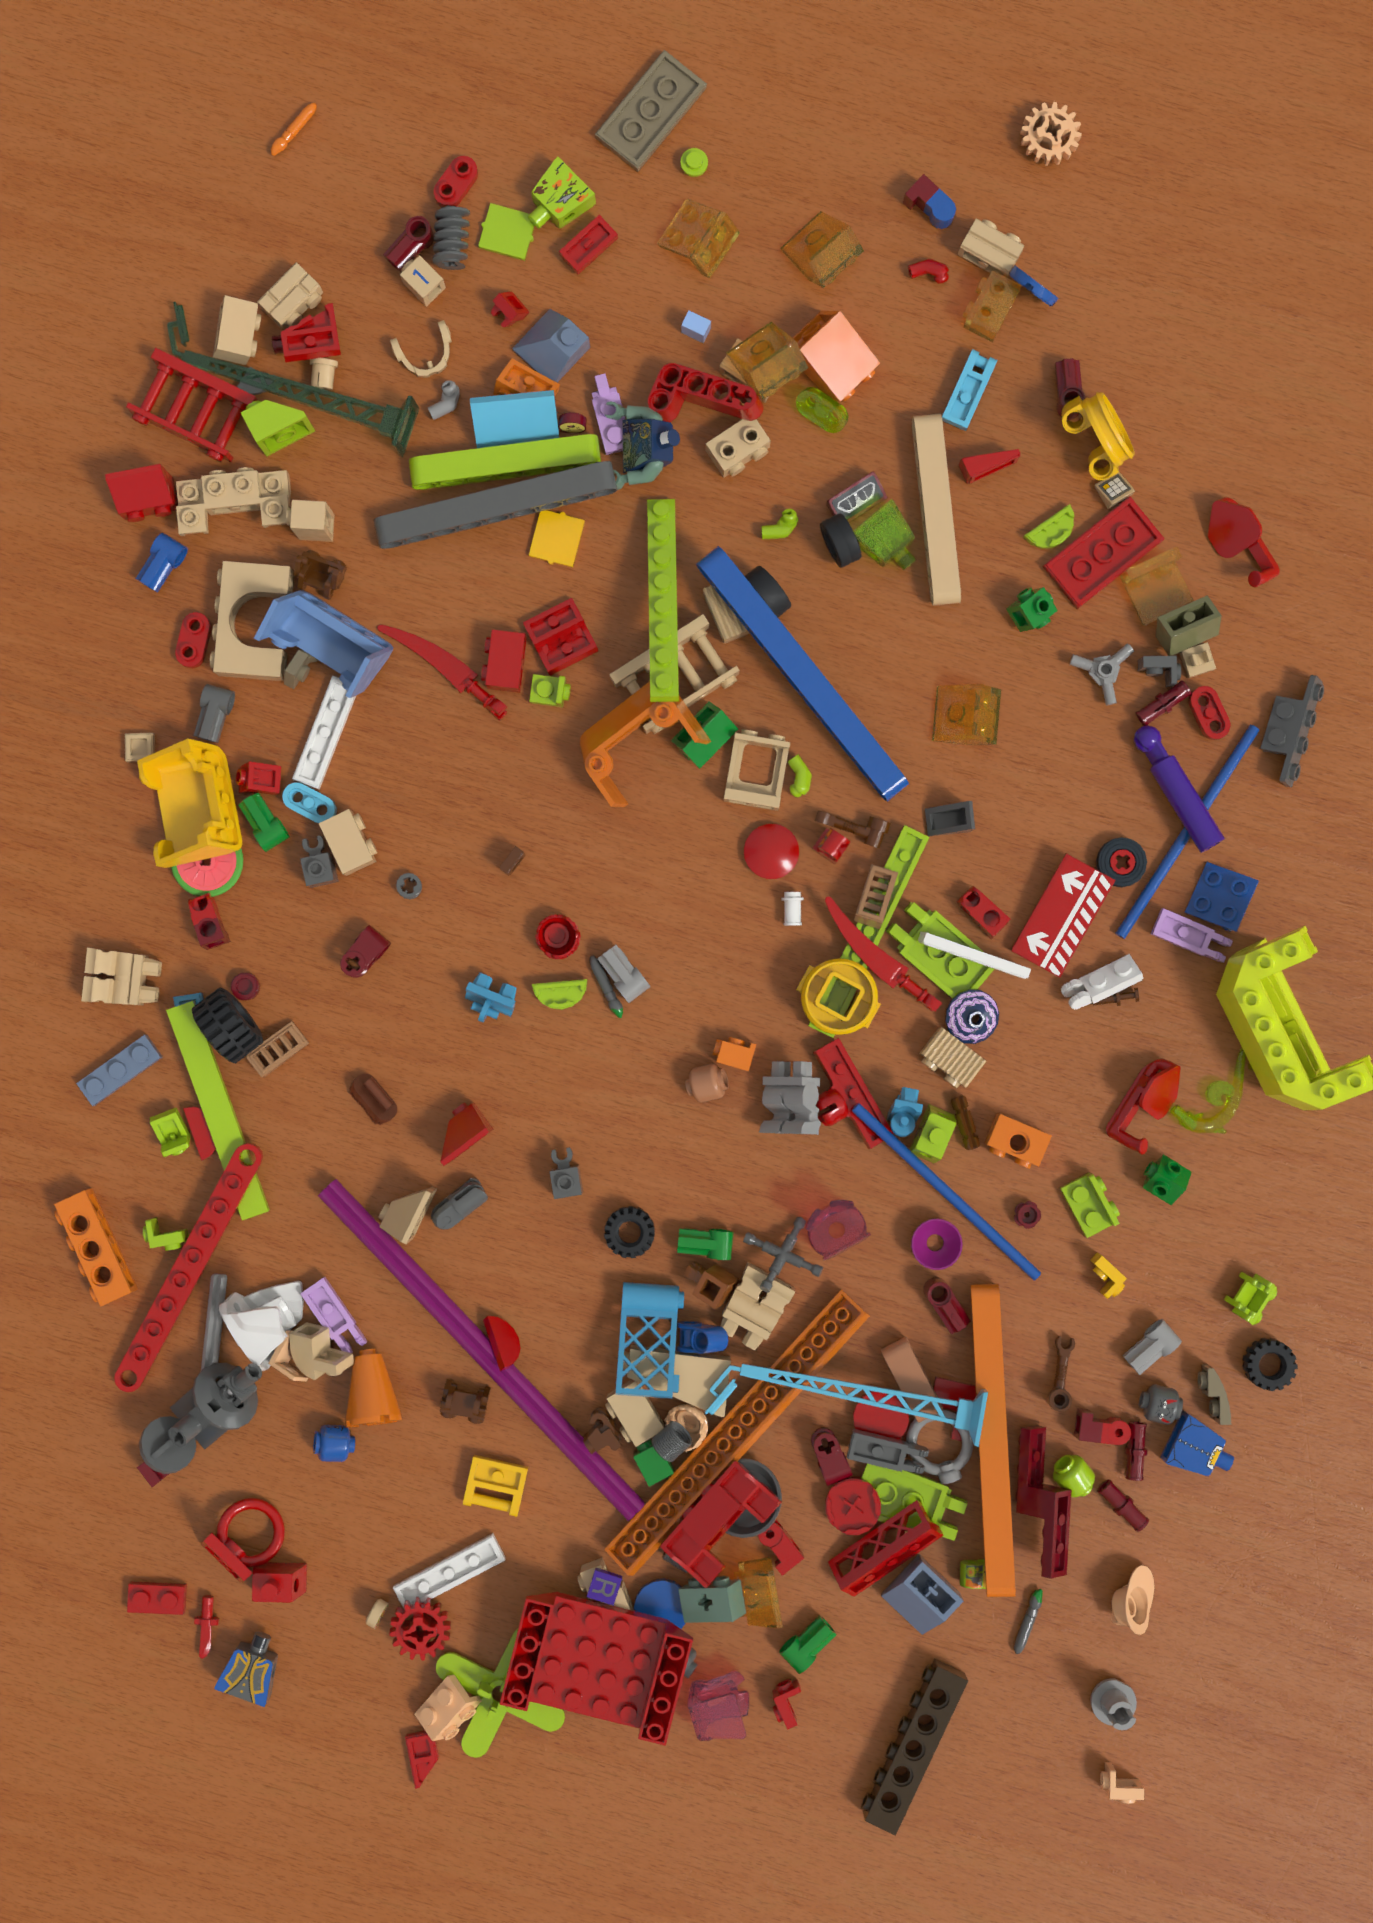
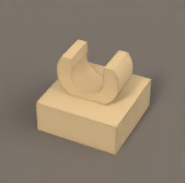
M1208 642L1179 652L1187 679L1216 669Z

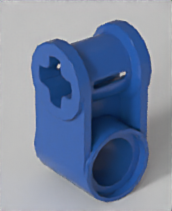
M697 1321L677 1322V1327L680 1328L678 1352L704 1354L726 1349L728 1334L723 1327L702 1324V1322Z

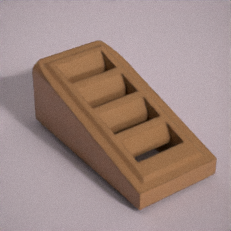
M871 864L854 917L855 922L877 929L881 928L898 872ZM875 876L884 880H888L889 884L886 885L874 881L873 877ZM870 887L886 892V894L869 891ZM868 898L882 903V906L866 902V899ZM863 909L879 914V916L863 911Z
M291 1021L246 1055V1058L261 1077H266L307 1046L309 1042L295 1023ZM287 1032H290L298 1044L295 1047L285 1036ZM278 1039L283 1042L289 1050L288 1052H283L276 1042ZM269 1046H271L273 1050L276 1052V1054L279 1056L277 1060H275L273 1056L270 1054V1052L267 1050ZM260 1053H262V1055L270 1064L267 1067L262 1063V1061L257 1056Z

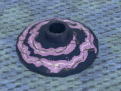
M968 989L958 993L950 1001L945 1015L948 1031L959 1041L967 1044H976L986 1040L993 1034L999 1020V1010L994 999L989 994L975 989ZM978 1014L979 1020L976 1023H972L973 1015Z

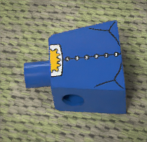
M1182 1410L1181 1416L1160 1456L1168 1465L1205 1476L1211 1475L1214 1466L1228 1471L1234 1461L1233 1455L1222 1451L1226 1440L1184 1410Z

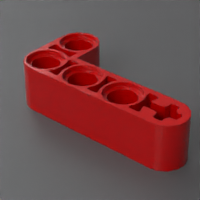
M668 363L661 368L647 401L649 408L659 413L665 422H672L676 419L684 401L747 421L759 418L764 409L762 401L753 388L676 363ZM679 377L676 382L670 384L674 378ZM703 385L699 391H694L696 387ZM728 392L726 397L719 399L721 394ZM668 402L664 408L659 409L663 403Z

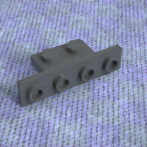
M1316 675L1310 676L1303 700L1276 696L1260 748L1264 752L1286 756L1280 776V782L1286 787L1292 788L1293 782L1299 778L1301 770L1299 762L1301 755L1305 754L1308 748L1309 741L1307 735L1309 729L1314 726L1316 721V705L1318 701L1322 700L1324 695L1323 682Z

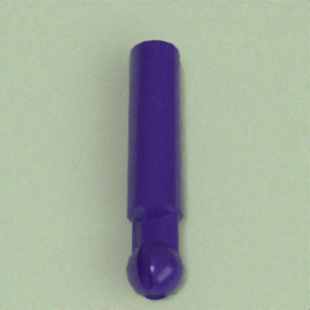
M1150 725L1139 728L1134 734L1135 747L1144 752L1152 764L1150 769L1152 775L1199 852L1203 853L1222 842L1225 837L1176 757L1168 755L1161 743L1160 732Z

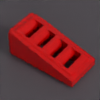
M1019 449L964 457L959 462V468L966 483L971 484L1017 463L1021 453Z

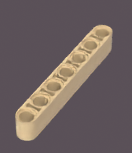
M941 413L913 416L912 433L931 604L935 606L960 603L961 587Z

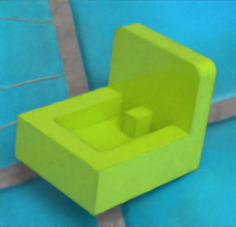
M177 1108L150 1117V1124L161 1143L163 1157L179 1155L189 1147L190 1133Z
M157 1217L146 1220V1226H143L144 1240L146 1243L149 1242L150 1248L164 1246L165 1251L182 1248L181 1243L187 1241L189 1237L188 1229L160 1234Z

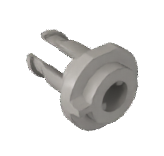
M1116 1678L1105 1679L1098 1683L1093 1689L1090 1698L1091 1708L1095 1716L1101 1722L1112 1725L1115 1729L1127 1730L1131 1728L1136 1721L1133 1714L1137 1705L1136 1696L1131 1687Z

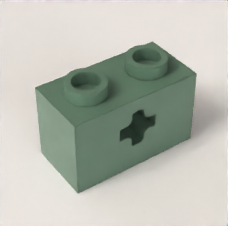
M719 1576L707 1588H704L695 1578H691L688 1580V1584L678 1589L684 1623L733 1622L746 1614L741 1579L729 1580V1576Z

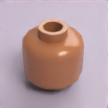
M714 1063L693 1068L690 1071L689 1079L685 1081L689 1096L693 1095L700 1103L722 1098L725 1090L729 1088L728 1077L724 1068H719Z

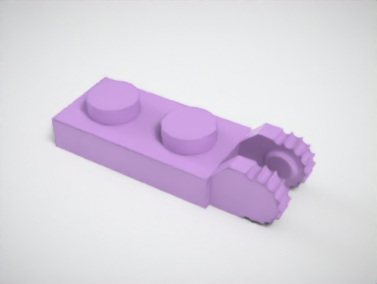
M1164 908L1160 910L1151 935L1221 963H1224L1226 957L1220 952L1208 949L1210 941L1213 940L1225 947H1231L1233 942L1231 939L1215 933V930Z
M326 1277L300 1293L320 1324L329 1328L331 1340H335L341 1351L353 1353L351 1345L341 1335L347 1329L359 1345L363 1346L367 1343L364 1334L356 1325L357 1322Z

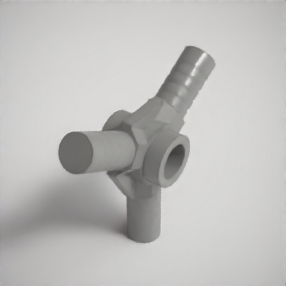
M1126 644L1112 657L1110 655L1094 658L1093 661L1073 654L1069 665L1089 671L1088 674L1103 688L1106 706L1117 703L1113 683L1116 682L1120 670L1119 665L1134 650L1129 644Z

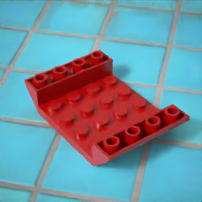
M560 1592L526 1596L499 1705L527 1711L529 1702H534L639 1728L638 1739L666 1746L693 1637L665 1618Z

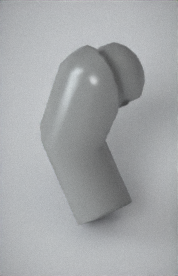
M445 381L441 386L443 390L441 401L428 407L433 420L454 411L457 407L460 391L454 381Z

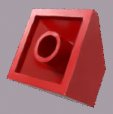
M464 1102L452 1111L454 1117L448 1123L440 1160L443 1166L453 1161L494 1130L475 1103L468 1106Z

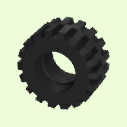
M221 987L192 1008L193 1018L202 1034L222 1057L236 1064L263 1043L261 1031L253 1018L229 991Z

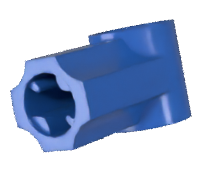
M165 533L159 534L150 548V557L136 579L158 593L173 568L176 569L183 562L188 548Z

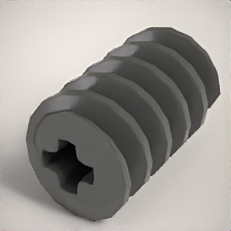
M446 206L435 212V219L437 221L434 224L436 231L434 241L436 243L433 246L435 255L432 257V261L437 267L447 270H461L465 268V265L460 263V261L467 260L468 255L460 252V250L467 249L469 245L461 241V239L468 238L469 232L461 229L469 227L470 222L462 219V217L469 216L470 210L457 206Z

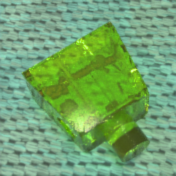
M892 499L853 531L860 549L882 567H885L894 559L904 571L916 561L915 557L907 549L913 543L915 536Z

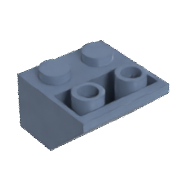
M920 1554L911 1561L881 1594V1597L922 1635L945 1622L964 1601L960 1592Z

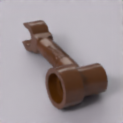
M819 810L814 820L864 837V844L880 848L884 834L888 833L891 825L889 822L870 816L867 826H863Z
M1058 1336L1055 1340V1345L1058 1349L1056 1376L1053 1390L1048 1394L1047 1401L1053 1410L1064 1412L1072 1404L1071 1395L1065 1389L1068 1361L1071 1351L1075 1347V1340L1070 1338L1069 1347L1064 1349L1061 1346V1336ZM1059 1394L1061 1396L1060 1403L1055 1404L1054 1398L1056 1395Z

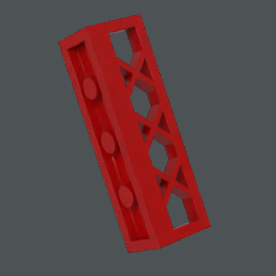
M916 1500L829 1560L828 1564L841 1591L855 1597L944 1535L940 1527L930 1521L921 1502ZM917 1511L922 1522L914 1528L906 1527L909 1516ZM892 1528L898 1529L896 1540L891 1544L884 1543L886 1532ZM869 1544L876 1545L873 1556L869 1559H863L864 1547ZM847 1559L853 1560L851 1571L843 1576L838 1565Z

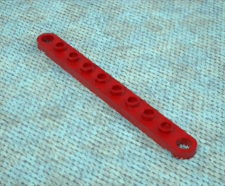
M244 1143L232 1155L115 1373V1384L120 1390L124 1392L137 1390L143 1384L262 1163L263 1152L256 1144ZM244 1150L254 1152L256 1156L254 1164L247 1165L242 1162L241 1154ZM124 1371H133L137 1376L136 1383L126 1384L122 1378Z

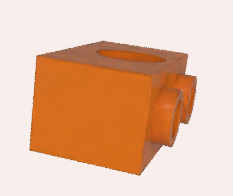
M996 1113L984 1144L990 1146L988 1152L1003 1158L1006 1153L1016 1157L1014 1163L1030 1169L1032 1164L1040 1166L1052 1135ZM1019 1134L1023 1138V1145L1020 1149L1013 1150L1010 1146V1139L1014 1135Z

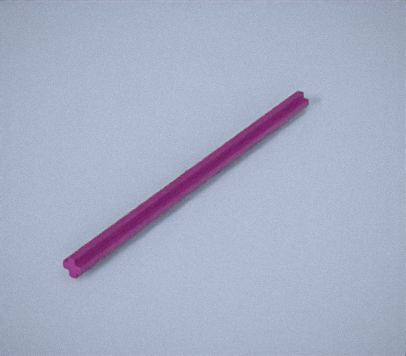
M337 1179L332 1181L318 1197L628 1521L632 1519L643 1508L645 1502L597 1452L591 1454L583 1443L584 1438L514 1365L503 1371L499 1370L490 1340L402 1247L386 1231L380 1228V1224Z

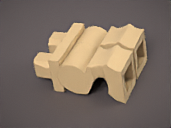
M87 948L84 973H105L114 976V979L107 978L103 980L99 977L84 976L81 1001H103L104 1003L128 1005L158 1002L159 988L145 985L147 975H161L162 962L149 959V956L117 951L104 952L101 949Z
M747 1262L742 1273V1282L736 1285L722 1311L723 1319L720 1326L726 1330L729 1337H733L739 1325L747 1329L748 1331L742 1343L756 1350L763 1339L767 1340L784 1312L785 1305L789 1304L796 1291L794 1287L775 1277L770 1292L758 1301L760 1292L763 1291L760 1289V1285L769 1273Z

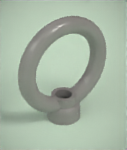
M948 1410L942 1411L945 1417L955 1419V1413ZM915 1418L908 1428L906 1441L917 1444L918 1434L922 1427L929 1422L937 1420L926 1419L918 1423ZM956 1428L961 1435L962 1449L955 1460L935 1464L924 1457L910 1454L909 1456L913 1461L922 1463L925 1466V1472L937 1475L941 1484L958 1481L962 1478L960 1469L967 1464L973 1452V1441L968 1430Z

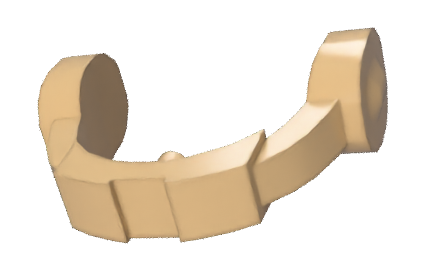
M444 320L438 322L444 343V355L435 367H433L432 361L427 362L429 369L426 370L412 366L403 354L397 338L390 340L393 354L398 362L402 361L406 368L418 377L428 378L436 373H441L447 367L450 355L449 343H452L450 330Z

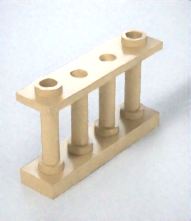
M704 615L678 630V665L695 690V693L683 700L687 707L693 705L720 686L726 689L737 681L736 676L739 675L740 671L737 666L728 671L706 637L709 622ZM690 640L693 643L697 642L719 676L706 686L683 653L684 648L682 645ZM649 649L609 674L616 688L620 685L623 688L627 687L631 695L640 689L636 682V675L644 670L647 673L650 672ZM651 718L643 726L646 734L651 731L653 734H656L664 729L657 726Z

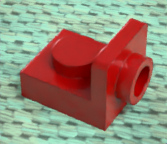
M249 761L238 769L236 784L239 785V793L245 794L249 791L271 795L280 793L281 766Z

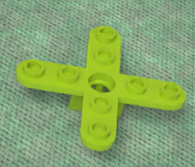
M518 1629L514 1631L495 1672L455 1652L442 1654L436 1663V1672L442 1680L447 1676L455 1675L466 1692L479 1696L482 1700L461 1742L463 1751L470 1757H481L488 1751L506 1712L549 1732L558 1730L564 1723L565 1712L562 1709L529 1702L528 1710L523 1711L499 1705L500 1702L492 1697V1691L496 1686H501L500 1692H503Z

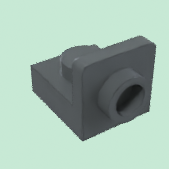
M1143 656L1138 660V671H1146V676H1160L1165 671L1166 687H1173L1177 684V680L1181 678V664L1177 663V656Z

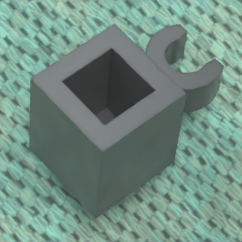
M320 835L317 836L318 846L316 848L309 846L308 839L302 840L304 850L310 855V857L300 859L306 886L310 888L339 882L333 855L328 852H322L325 848V840Z
M571 1147L566 1148L567 1157L565 1159L557 1157L556 1149L551 1152L553 1162L558 1165V1168L549 1171L554 1199L583 1194L579 1165L570 1166V1161L573 1157Z

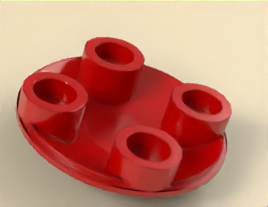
M765 824L756 828L750 833L744 845V859L753 873L765 879L784 877L793 870L799 858V845L796 837L790 830L778 824Z

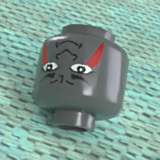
M1153 1384L1148 1388L1147 1392L1141 1393L1139 1408L1143 1409L1144 1417L1147 1420L1169 1425L1174 1420L1180 1418L1183 1399L1179 1397L1175 1389Z

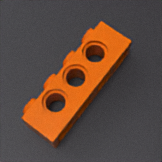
M93 1189L84 1190L54 1204L56 1208L54 1212L55 1217L61 1226L64 1225L68 1234L66 1236L67 1244L72 1251L76 1252L79 1258L78 1268L84 1277L87 1276L91 1285L89 1292L92 1299L98 1302L101 1307L138 1290ZM80 1215L87 1219L88 1225L85 1230L80 1229L77 1225V1219ZM91 1241L96 1242L99 1246V1253L97 1255L91 1254L88 1249ZM102 1267L110 1270L111 1277L109 1281L101 1278L100 1269Z

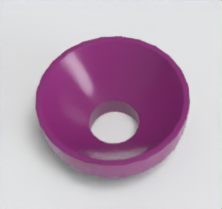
M934 1218L921 1223L914 1231L911 1239L912 1253L916 1260L924 1267L932 1270H942L952 1266L958 1260L962 1251L963 1242L958 1229L952 1223L943 1219ZM933 1234L940 1235L943 1239L942 1247L936 1251L930 1250L927 1246V1239Z

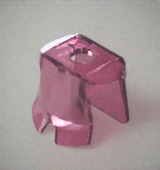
M833 1200L822 1209H816L805 1226L806 1230H808V1238L812 1247L818 1254L824 1256L822 1258L824 1261L850 1249L871 1235L870 1232L866 1233L867 1227L863 1215L854 1207L853 1201ZM834 1222H840L845 1227V1233L840 1238H833L829 1234V1227Z
M733 1670L724 1676L707 1681H692L687 1706L699 1741L744 1739L746 1737L742 1717L748 1716L749 1693L747 1691H738V1685L745 1680L738 1671Z

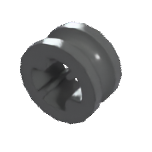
M406 873L397 880V891L403 898L415 899L421 893L422 884L416 875ZM406 879H410L411 882L416 881L417 885L413 887V893L408 894L407 890L405 892L402 891L401 887L405 886L404 881Z

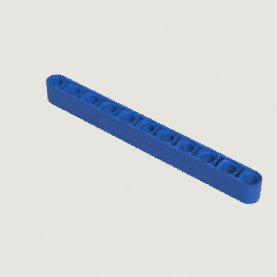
M717 546L697 562L696 566L879 795L888 802L909 784L906 777L724 550Z

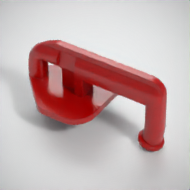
M1223 497L1215 501L1212 505L1208 538L1217 553L1224 558H1232L1248 548L1262 569L1260 572L1252 571L1249 574L1248 583L1252 587H1258L1280 574L1279 566L1261 539L1262 525L1250 507L1239 505L1229 497Z
M1157 1059L1146 1065L1140 1071L1106 1126L1107 1135L1129 1149L1138 1151L1141 1155L1145 1154L1148 1149L1147 1139H1138L1125 1132L1139 1108H1142L1157 1120L1163 1118L1168 1113L1178 1095L1181 1067L1166 1059Z

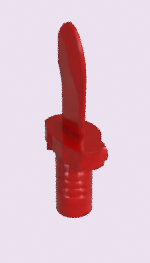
M211 1595L202 1596L201 1616L194 1617V1624L201 1626L199 1657L201 1659L208 1655L211 1648V1627L219 1625V1618L213 1617L214 1596Z

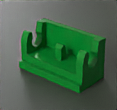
M710 701L694 717L711 742L708 744L695 743L684 727L671 740L681 753L699 769L738 730L727 715Z

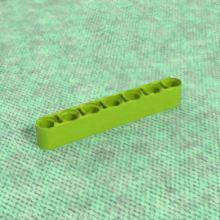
M585 434L416 456L409 459L412 488L424 490L556 473L568 470L569 468L573 469L601 462L598 436L595 434Z

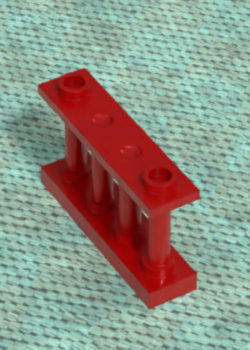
M155 348L151 359L157 365L156 369L158 372L140 408L128 402L126 408L133 415L132 419L144 426L151 423L206 450V455L218 462H222L223 459L232 462L234 457L225 447L242 415L241 412L245 411L246 406L250 403L258 401L256 396ZM172 374H175L182 378L183 384L164 420L150 412L168 376L171 377ZM197 386H200L207 390L206 394L208 395L189 432L175 424L193 388L196 389ZM225 398L232 402V409L213 444L201 438L200 435L217 401Z

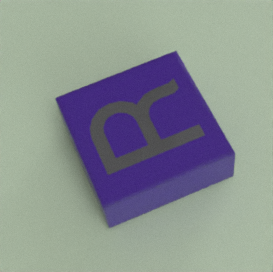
M595 1568L587 1597L614 1606L623 1576Z

